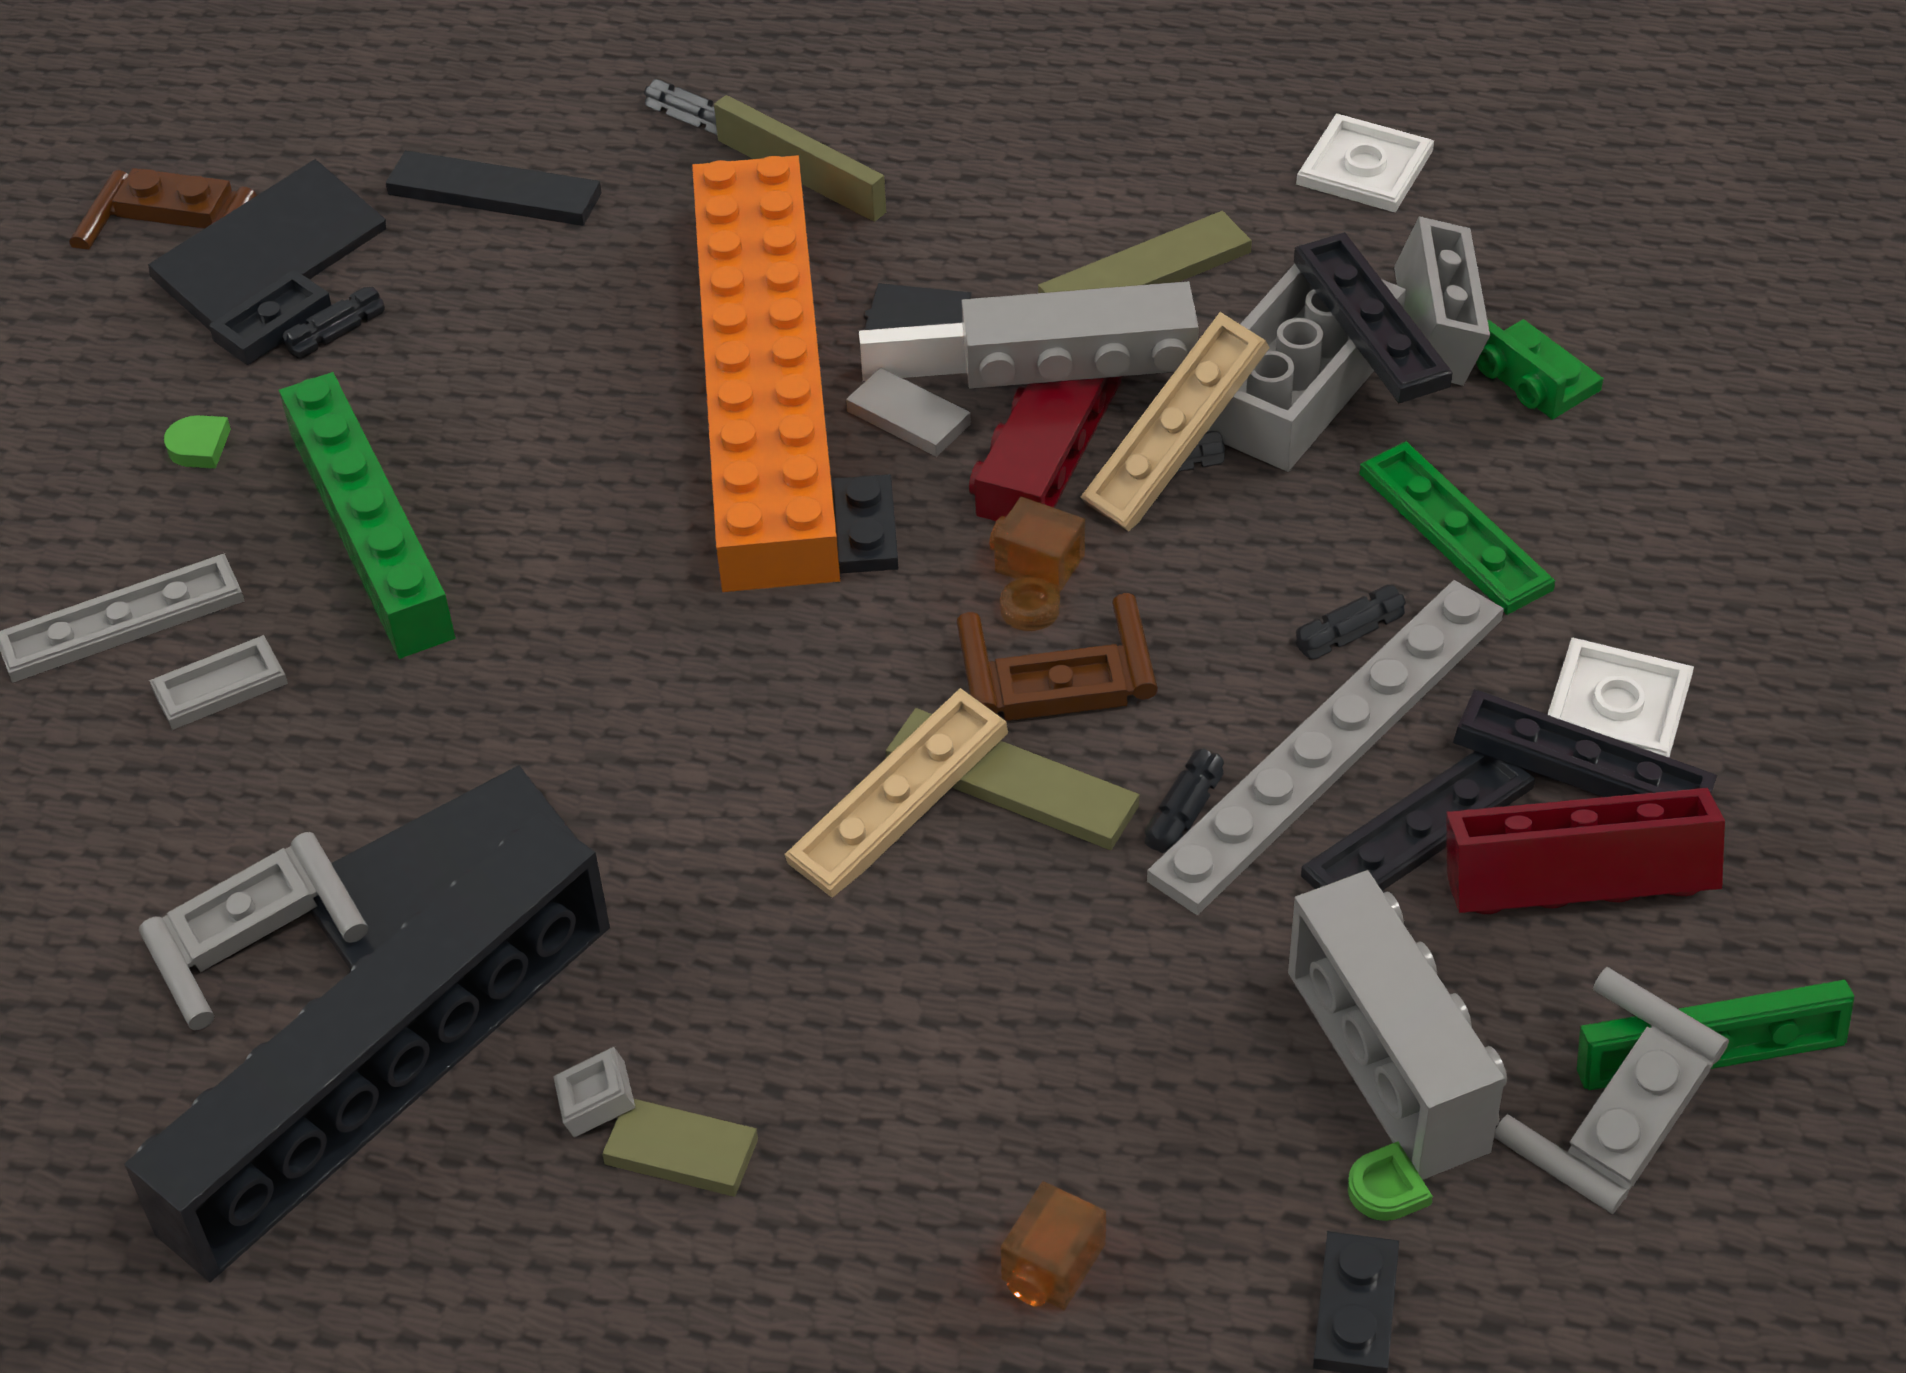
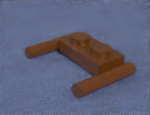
M132 168L129 174L121 170H115L75 230L69 243L72 248L89 250L111 215L205 229L257 195L248 187H240L237 191H232L229 180L160 172L151 169Z
M1122 593L1117 595L1112 601L1122 643L1120 646L1111 644L998 658L990 662L980 616L974 612L961 614L957 618V627L970 695L995 714L1003 711L1005 721L1127 706L1128 695H1134L1142 700L1152 698L1157 694L1158 687L1136 597L1130 593Z

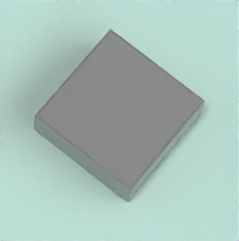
M615 1047L553 1076L563 1124L574 1138L636 1108L625 1061Z

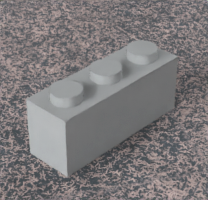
M1419 216L1394 266L1397 286L1406 289L1404 310L1453 372L1451 383L1464 386L1490 337L1471 229Z

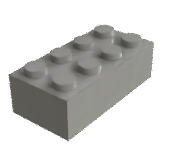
M1295 264L1240 324L1266 340L1270 348L1207 431L1219 432L1225 445L1287 472L1290 471L1374 372ZM1382 280L1404 308L1406 289Z
M1368 870L1296 896L1288 974L1392 1142L1399 1141L1422 1180L1491 1153L1496 1125L1499 1124L1500 1120L1499 1108L1503 1087L1507 1083L1504 1064L1496 1050L1491 1046L1484 1047L1472 1029L1468 1009L1461 997L1456 993L1449 994L1437 975L1434 958L1428 947L1423 942L1416 943L1405 927L1402 911L1395 897L1388 891L1383 893Z

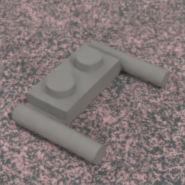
M312 832L299 834L293 839L290 847L280 849L176 907L163 918L152 917L140 925L139 932L190 1029L201 1030L209 1026L214 1020V1014L189 968L196 965L199 971L202 972L317 907L313 899L314 897L319 895L346 942H356L367 934L368 926Z
M1606 967L1598 976L1593 990L1652 1027H1646L1570 1140L1571 1147L1568 1152L1509 1114L1498 1124L1494 1138L1603 1209L1614 1214L1627 1198L1629 1190L1634 1186L1710 1072L1713 1064L1723 1055L1728 1046L1729 1039L1611 968Z

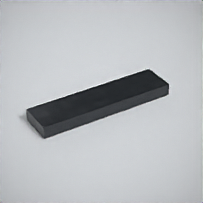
M406 150L386 181L388 195L580 226L585 225L602 193L600 181Z
M1345 232L1295 247V265L1398 404L1451 387L1453 374L1451 369Z
M1475 689L1459 722L1453 740L1454 744L1602 797L1708 788L1710 793H1712L1718 776Z
M1474 751L1301 867V877L1314 889L1368 870L1383 891L1447 847L1446 812L1508 806L1534 788L1535 778L1519 766Z

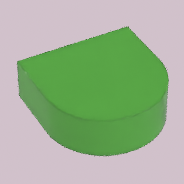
M196 415L182 418L173 423L164 435V443L169 458L174 463L185 467L216 468L231 430L228 417Z
M1399 1141L1363 1155L1351 1167L1348 1179L1349 1198L1358 1211L1372 1219L1383 1221L1395 1220L1432 1204V1194Z

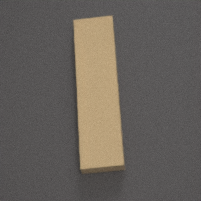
M1219 312L1082 494V500L1127 531H1130L1137 525L1270 347L1266 340Z
M960 688L785 853L787 863L833 898L868 869L1008 734L1006 721Z

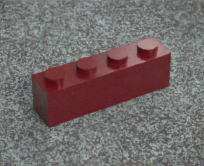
M1121 376L1027 384V386L1020 385L1014 395L1011 415L1007 422H1000L994 430L987 458L985 461H977L972 470L969 481V493L975 495L976 516L1042 533L1121 384Z
M1708 788L1446 812L1447 875L1459 913L1477 912L1480 914H1494L1502 909L1531 906L1560 908L1568 903L1597 900L1625 902L1633 897L1662 894L1690 896L1699 891L1722 889L1725 819Z

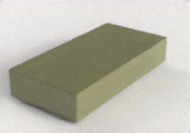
M634 1099L636 1108L618 1117L602 1153L605 1165L733 1197L737 1194L758 1141L757 1128Z

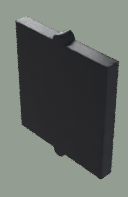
M878 283L871 309L864 311V318L867 320L864 330L962 323L961 300L971 299L972 294L971 292Z

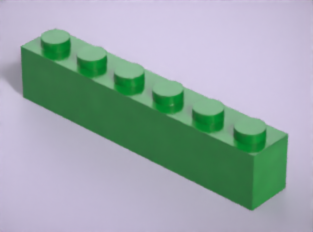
M334 372L279 389L290 434L398 658L401 659L456 639L446 594Z

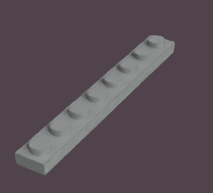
M1453 580L1147 870V882L1198 916L1502 621L1504 608Z

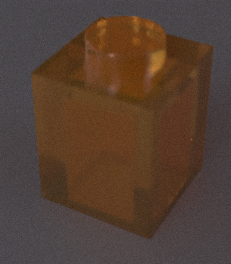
M1020 497L1008 516H1001L992 529L989 545L990 549L995 551V572L1060 594L1085 556V518Z
M1042 1181L1001 1245L1002 1280L1007 1282L1009 1290L1027 1304L1042 1306L1045 1302H1048L1065 1311L1106 1244V1211Z

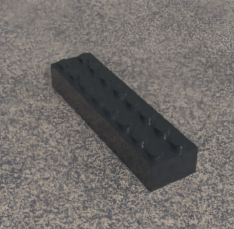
M539 812L520 829L513 830L507 834L499 846L473 869L461 873L454 880L451 887L427 908L410 916L401 929L375 952L357 961L350 973L322 997L310 1001L301 1010L298 1017L270 1041L254 1048L245 1062L218 1085L202 1092L193 1102L192 1106L165 1130L148 1138L139 1147L136 1154L124 1165L155 1236L211 1283L610 929L596 852Z

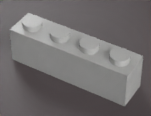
M1189 281L961 300L963 345L969 389L1175 372L1198 342L1199 326Z

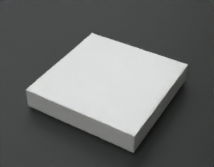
M1336 114L1298 172L1296 185L1396 213L1431 155L1434 140Z
M1571 638L1548 715L1670 757L1694 666Z

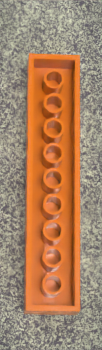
M799 155L785 157L768 156L761 159L738 161L718 160L711 163L692 164L716 549L722 592L840 582Z

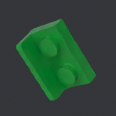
M1522 319L1505 330H1502L1492 321L1487 320L1490 337L1476 364L1486 377H1497L1513 389L1520 402L1527 408H1538L1553 420L1602 390L1603 377L1526 320Z

